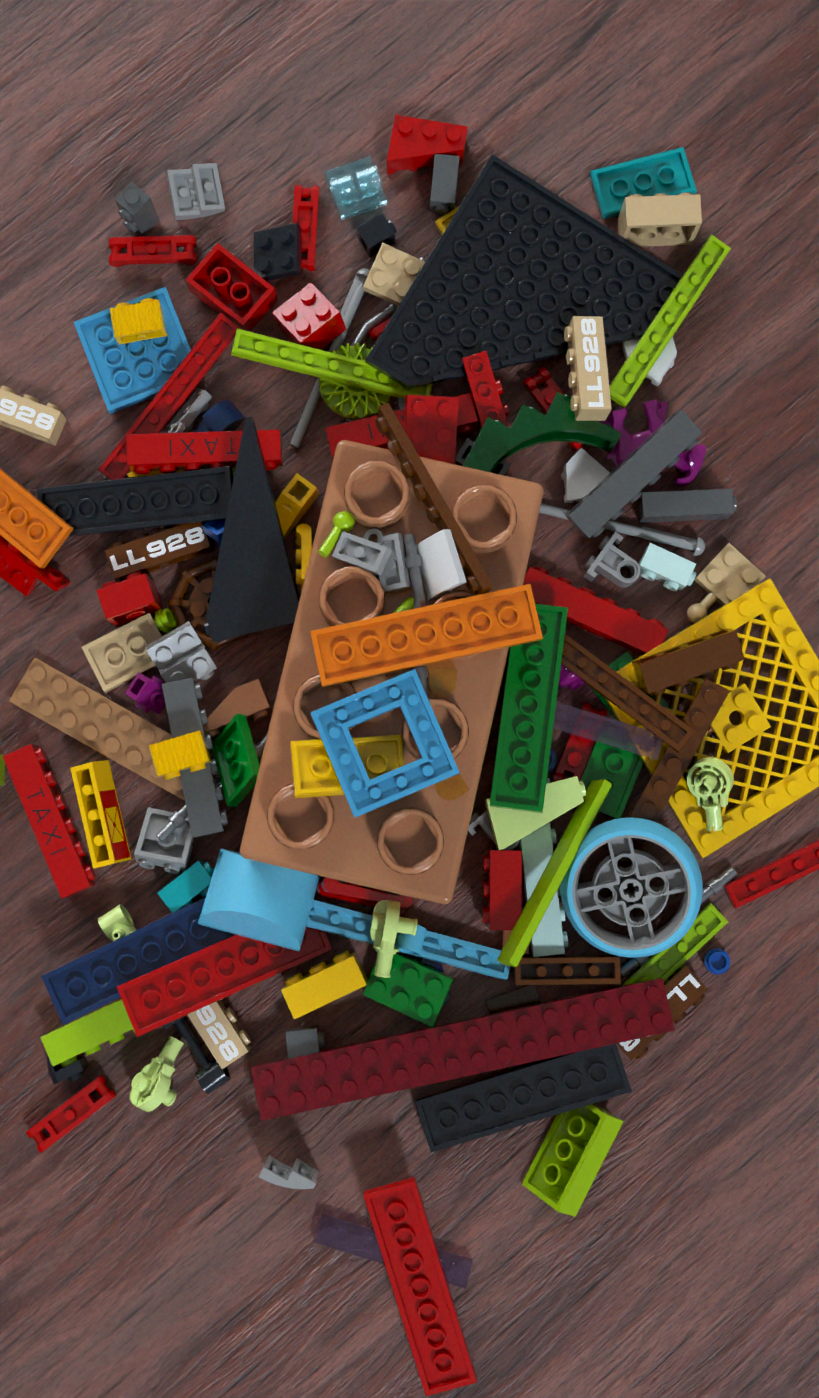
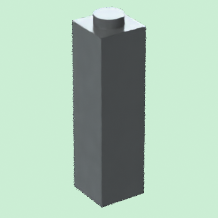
M732 489L647 492L638 498L639 523L729 519L737 509L736 496H733Z

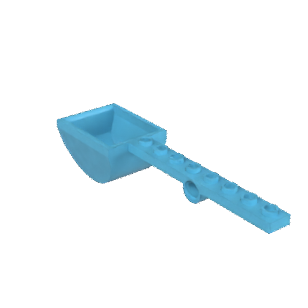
M220 848L198 920L199 925L295 951H300L306 927L374 945V941L370 936L372 915L314 900L320 876L245 859L238 852ZM417 925L415 936L404 933L396 934L394 947L399 948V952L502 980L508 979L510 966L503 965L497 961L501 950L427 931L426 928Z

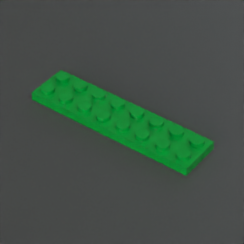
M535 604L543 639L510 647L490 807L543 813L568 607Z

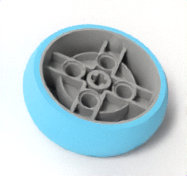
M642 818L613 819L589 830L560 884V894L564 910L569 921L580 936L601 951L628 958L654 955L677 943L694 923L700 909L703 893L701 871L688 845L667 827ZM632 838L648 840L661 846L672 855L677 863L663 866L651 854L634 849ZM608 843L610 855L597 866L592 881L579 883L580 872L585 861L596 849ZM622 857H628L632 860V864L627 868L619 866L617 862ZM654 877H660L664 880L660 887H653L649 882ZM628 883H633V886H636L635 892L629 893L628 889H626ZM601 888H609L612 891V895L608 898H603L598 894V891ZM684 892L681 904L675 915L666 924L653 930L651 921L664 910L670 894ZM633 908H641L644 913L640 917H633L630 915V911ZM599 909L613 922L627 926L629 935L614 933L601 927L587 914V911Z

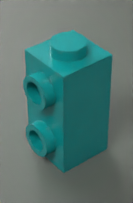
M202 860L197 861L157 894L172 913L193 904L192 900L198 895H201L202 898L207 895L214 868L208 861L206 863Z

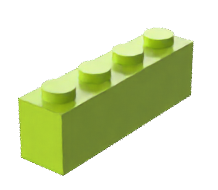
M122 999L40 1038L52 1066L61 1063L62 1067H65L77 1061L76 1055L83 1052L86 1053V1056L93 1054L101 1049L100 1044L108 1040L110 1045L125 1038L123 1033L130 1030L134 1032Z

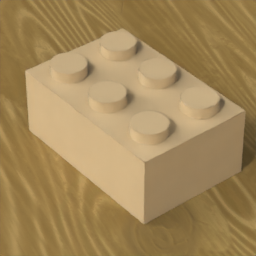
M689 192L670 196L664 193L654 196L634 194L625 197L618 217V234L638 247L692 245L702 224L700 194L692 195Z

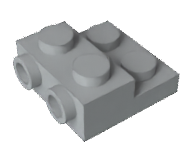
M189 621L145 646L147 653L166 683L193 678L195 681L198 679L207 680L214 674L213 670L217 669L213 658Z
M148 807L134 853L136 862H140L139 865L146 869H154L155 865L165 867L164 870L172 874H179L180 870L186 871L194 839L192 838L188 816L185 819V824L180 829L177 827L163 843L156 835L170 821L168 818L174 812Z

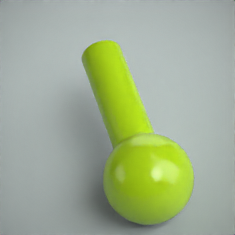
M342 511L335 515L333 519L334 528L318 550L321 556L327 558L340 539L342 532L348 533L353 529L355 520L349 512Z

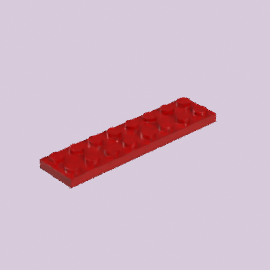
M310 927L305 929L300 951L233 935L117 986L136 1037L332 950L325 931Z
M415 1177L364 1191L363 1196L425 1395L429 1396L477 1383L476 1372Z

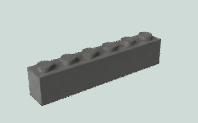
M683 410L676 411L565 516L585 538H590L591 536L596 538L605 530L603 525L609 519L612 521L617 519L624 512L622 509L624 505L628 502H635L643 494L641 490L647 484L651 486L661 477L660 472L666 466L671 468L679 461L680 457L678 455L684 449L688 451L699 442L697 437L702 434V431Z
M193 678L162 684L172 738L200 730L203 732L210 756L209 749H213L211 734H206L204 724L208 723L206 709H201L199 699L203 698L201 684H196ZM211 759V762L205 763L206 769L191 772L189 768L180 771L192 838L225 831V825H229L226 810H221L219 801L224 799L221 784L216 785L214 776L218 774L216 759Z

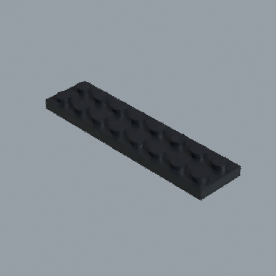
M227 466L36 489L37 499L74 528L68 537L226 520L233 484L232 467Z
M615 1041V1044L552 1057L416 1099L415 1104L430 1152L432 1153L630 1093L632 1090Z

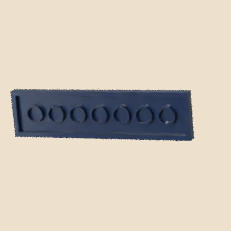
M204 898L41 977L61 1022L65 1025L120 998L117 986L235 934L198 924L205 902Z

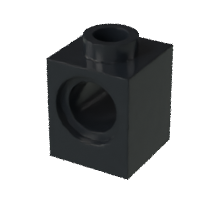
M383 213L357 227L358 240L369 258L378 254L382 243L389 246L395 244L396 228L390 219L386 220Z

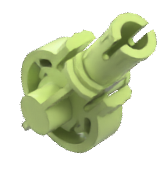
M713 756L702 758L692 766L687 775V785L690 792L696 797L697 806L702 805V808L705 809L706 829L712 831V826H714V831H719L723 829L721 807L728 805V794L733 787L734 776L730 767L725 762ZM701 767L694 777L695 770Z
M382 900L375 905L370 936L374 941L373 948L378 952L374 975L378 977L390 978L393 954L399 952V948L394 947L396 934L416 935L418 919L399 917L400 902Z
M169 1036L159 1057L152 1058L151 1063L135 1075L130 1092V1101L134 1106L143 1111L150 1112L161 1103L168 1107L174 1103L177 1093L169 1088L171 1076L175 1072L173 1063L184 1045L183 1042Z

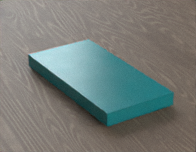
M684 147L592 170L589 174L602 220L619 216L625 197L634 194L654 196L664 193L670 196L685 192L692 193V195L697 193Z

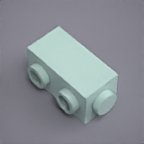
M649 543L639 562L640 575L643 578L651 581L656 579L663 582V586L672 591H682L686 585L691 586L697 574L693 571L696 563L652 543Z

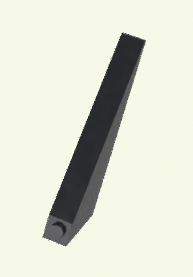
M252 416L245 418L208 607L207 622L204 623L207 636H212L213 642L294 623L300 600L255 421Z

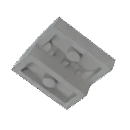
M217 163L193 164L191 169L167 170L166 177L174 220L200 218L225 211Z
M269 1155L259 1178L286 1188L314 1189L319 1170L299 1159H296L291 1168Z

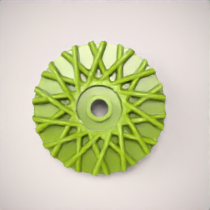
M347 343L345 347L341 345L338 350L335 351L334 349L332 353L365 361L371 352L370 349L365 348L366 344L360 346L359 343H356L355 346H349L350 343ZM319 378L318 381L321 396L327 406L338 415L349 419L358 420L376 415L379 406L386 404L391 397L390 395L324 378Z

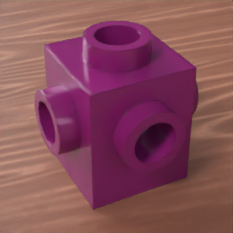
M138 672L125 693L137 701L134 706L146 713L151 709L157 714H160L161 710L166 706L162 684L165 682L154 675L149 679Z

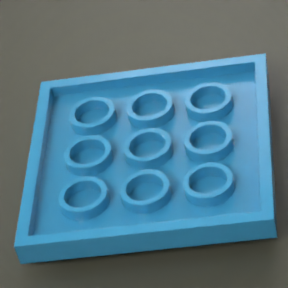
M166 287L124 303L136 304L146 298L159 300L163 307L168 336L119 345L114 337L110 308L73 322L110 414L154 398L191 351Z

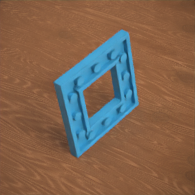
M415 669L310 712L354 818L460 773ZM400 707L421 759L370 780L348 729Z

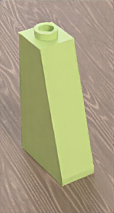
M576 776L546 784L543 813L490 807L491 798L485 799L497 850L505 849L584 802L583 796H586V789L583 781H578Z

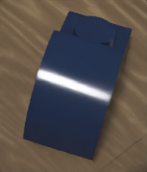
M224 400L210 408L202 416L203 421L192 432L235 431L245 420V416L230 400Z

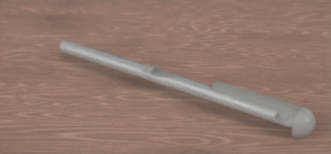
M360 269L356 273L340 312L347 330L333 340L328 352L332 353L334 349L335 351L338 350L343 344L363 296V285L370 272L368 269ZM319 377L315 382L289 444L299 449L321 396L318 382Z
M541 503L539 513L568 520L565 515L570 510ZM608 520L603 525L606 530L692 550L693 556H698L705 550V542L700 537L692 539Z

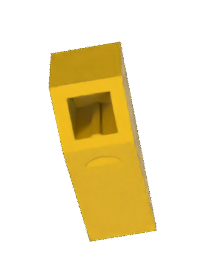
M298 473L282 491L275 503L284 539H286L319 496L317 487Z

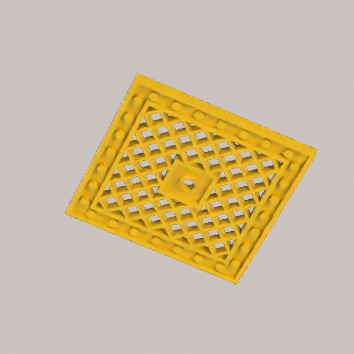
M771 578L634 660L636 661L726 628L735 630L745 624L743 634L737 633L738 638L742 639L741 648L744 658L755 661L752 674L741 671L743 660L736 662L737 666L735 669L722 670V668L716 670L713 682L728 689L730 692L710 726L717 739L707 737L706 733L694 754V764L701 758L710 757L702 754L705 741L717 743L713 756L717 759H720L722 748L725 753L733 750L731 761L720 760L729 765L733 776L736 767L747 769L744 783L734 781V785L742 786L740 799L728 798V802L738 805L726 812V807H721L723 829L714 831V826H712V831H708L706 829L705 809L702 806H697L696 797L690 792L683 776L667 802L700 858L708 856L819 787V754L811 759L813 749L819 750V746L814 745L817 732H819V659ZM758 615H760V617L762 618V620H758V619H754V618L757 617ZM752 623L763 626L760 638L749 636ZM768 632H770L775 642L767 641ZM748 641L759 643L756 656L745 653ZM765 645L776 648L773 660L762 658ZM781 653L784 655L788 664L780 662ZM632 662L616 671L640 689ZM761 662L772 665L769 678L758 675ZM778 667L789 669L786 682L775 680ZM722 671L733 673L730 687L719 684ZM794 675L797 677L801 686L792 684ZM697 676L696 678L689 679V681L695 682L692 696L680 693L682 686L676 687L675 691L665 689L666 691L663 693L673 695L671 708L665 709L674 716L684 717L685 712L676 710L679 697L691 700V705L701 684L704 682L702 678ZM739 676L750 678L749 687L745 683L737 686ZM757 680L768 682L765 695L754 693ZM774 684L785 687L782 700L771 697ZM791 688L802 691L799 704L788 701ZM662 693L655 695L654 701L658 704L660 703ZM754 697L763 699L761 709L755 701ZM807 697H809L814 708L805 706ZM605 698L638 755L643 760L650 775H652L668 745ZM770 701L780 704L778 717L767 715ZM787 706L798 708L795 721L784 719ZM804 710L814 712L812 726L801 723ZM733 711H737L741 715V721L738 725L731 724L729 716ZM767 719L776 721L773 734L763 732L771 727ZM783 723L793 725L790 739L780 736ZM800 727L810 730L807 743L797 741ZM761 736L772 739L769 752L758 750ZM754 738L752 748L742 746V744ZM778 741L789 743L786 756L776 754ZM796 745L806 747L803 761L793 758ZM740 749L751 752L748 765L737 763ZM757 753L768 756L765 770L754 767ZM774 758L785 760L782 774L772 772ZM792 762L802 764L790 772ZM699 767L695 770L694 777L698 772ZM753 771L764 773L761 787L750 785ZM770 775L780 777V779L768 785ZM749 788L759 791L747 798Z

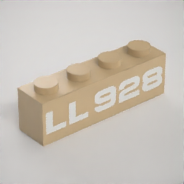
M573 316L569 326H566L564 331L565 342H568L569 345L566 361L567 365L571 367L568 384L573 389L570 402L571 411H575V421H605L612 408L603 317Z
M1 386L0 425L56 446L67 420L61 413V409L50 403H47L46 406L39 404L38 400L30 395L24 394V397L16 395V392L11 388Z
M221 1000L187 1014L221 1069L251 1049L249 1035L244 1029L240 1031L235 1023L237 1021L235 1013L230 1007L226 1009Z

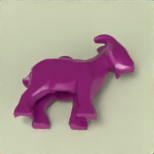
M656 399L643 404L649 431L631 435L624 428L623 423L627 413L626 408L611 412V417L606 418L605 421H598L604 425L612 426L621 433L613 450L607 454L606 460L612 461L614 466L617 467L666 421V401L658 403ZM703 444L695 445L686 452L683 450L678 455L680 459L673 466L686 473L687 476L677 478V481L674 482L676 486L683 487L693 482L702 467L706 446Z

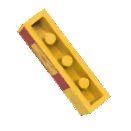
M109 760L95 761L71 767L93 869L131 860Z

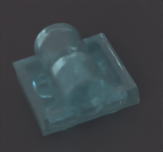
M370 156L324 172L341 220L387 205L378 169L375 164L373 165Z

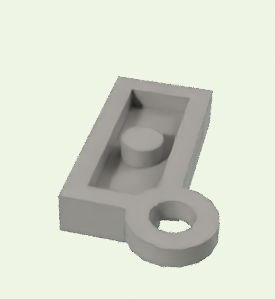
M196 388L166 425L170 429L168 433H187L192 428L195 418L206 411L212 396L206 390Z
M376 528L369 529L363 539L370 541L373 535H377V544L392 550L381 576L379 575L384 593L387 594L411 588L409 573L405 564L406 554L402 534L394 533L384 536L381 530Z

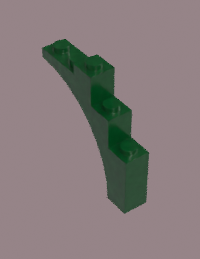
M557 392L546 415L533 407L522 405L511 428L505 426L499 420L487 417L463 466L492 473L504 460L518 451L536 444L554 441L592 445L611 453L621 433L612 426L604 425L598 421H575V411H571L570 406L571 396Z

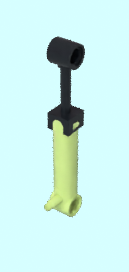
M121 904L98 918L101 929L112 941L136 931L132 917ZM183 1017L163 1025L164 1029H167L174 1024L202 1067L195 1072V1076L207 1094L212 1093L231 1080L230 1073L226 1067L221 1069L216 1059L212 1061L208 1059Z

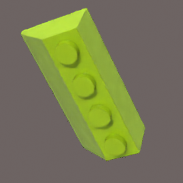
M595 1103L557 1114L522 1185L556 1211L576 1217L624 1121Z

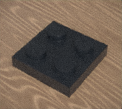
M294 223L254 232V272L265 281L302 274L301 226Z

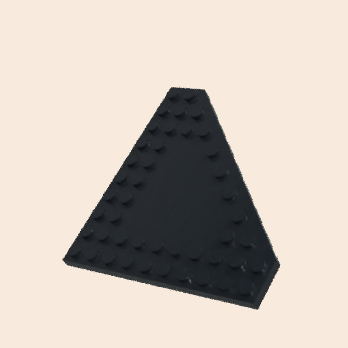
M492 154L367 356L365 363L405 388L411 389L467 376L462 358L483 351H487L492 371L565 355L569 345L568 342H565L564 331L565 327L569 326L573 316L603 317L605 346L638 339L643 336L683 275Z

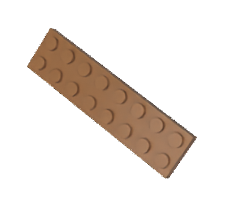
M33 659L9 702L180 799L185 800L180 776L165 780L164 776H157L149 748L151 744L171 739L172 734L41 660Z

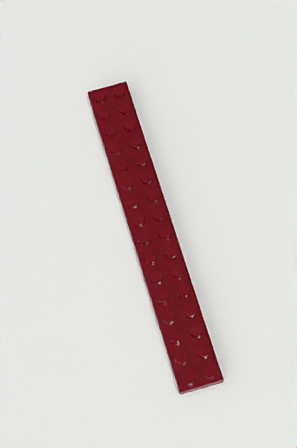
M660 977L255 1065L251 1067L261 1121L612 1045L615 1044V1041L616 1043L671 1032L675 1031L664 981Z

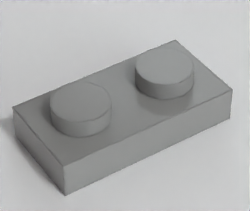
M342 532L332 557L381 576L392 550L375 542Z

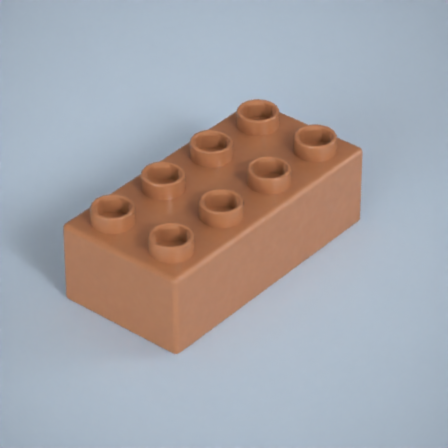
M342 440L337 444L240 846V854L245 859L439 904H449L454 896L509 647L424 665L428 667L429 673L427 683L430 699L428 700L458 767L459 774L356 818L353 816L345 795L295 798L290 742L321 739L310 712L413 669L409 668L322 687L310 631L392 614L407 597L414 599L409 569L411 588L386 594L380 583L379 575L333 558L332 554L336 545L327 558L318 553V550L334 528L333 519L335 515L342 511L349 512L354 518L355 524L348 533L363 538L369 529L376 528L381 530L384 536L394 533L402 534L403 542L404 535L414 534L417 545L439 532L436 524H432L429 521L423 501H419L413 491L414 485L410 478H406L402 473L401 463L397 455L393 456L388 449ZM420 457L492 583L490 592L522 586L544 493L543 487L531 481ZM373 535L370 541L377 543V535ZM404 542L405 554H406V557H407L406 547H405V542ZM466 583L453 588L451 592L428 601L424 588L425 606L475 596V593H471ZM400 707L348 729L351 737L402 734L405 765L421 759Z

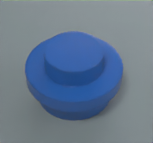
M714 948L705 954L704 965L713 974H723L730 966V957L724 950Z

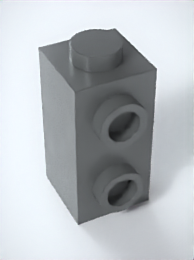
M435 154L430 212L444 216L455 209L459 156Z
M131 182L115 199L119 208L118 213L124 219V226L133 234L137 232L141 236H145L159 221L150 196Z

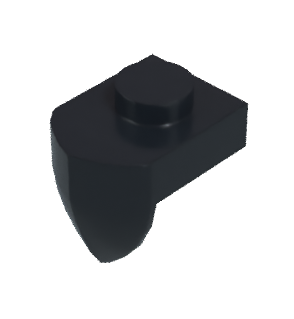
M47 1054V1068L53 1084L68 1078L69 1082H72L84 1075L83 1070L89 1067L86 1057L63 1068L60 1064L52 1066Z

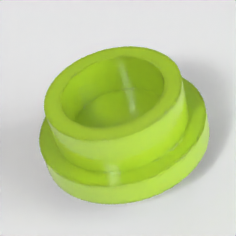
M159 609L155 612L154 623L160 631L169 633L176 627V619L169 609Z

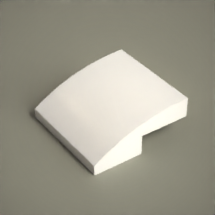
M443 529L416 545L417 553L421 555L422 567H420L428 601L449 593L453 588L466 583L450 529Z

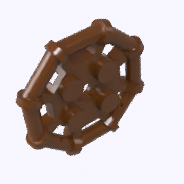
M212 557L209 561L181 571L182 575L171 600H168V606L171 607L178 627L187 623L182 608L190 607V611L195 619L191 622L194 630L196 631L199 625L205 627L204 623L207 622L208 607L218 557ZM212 570V578H206L200 583L194 578ZM190 583L194 586V590L191 594V597L189 601L182 600L184 593L187 589V586ZM196 631L203 644L211 647L212 650H218L221 646L243 637L247 638L250 635L249 633L213 642L212 636L208 637L206 634Z

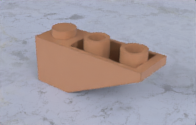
M256 679L234 688L208 717V723L204 724L206 734L210 733L212 738L220 734L219 730L224 729L236 714L246 715V719L253 717L254 721L268 715L267 711L272 710L261 681Z

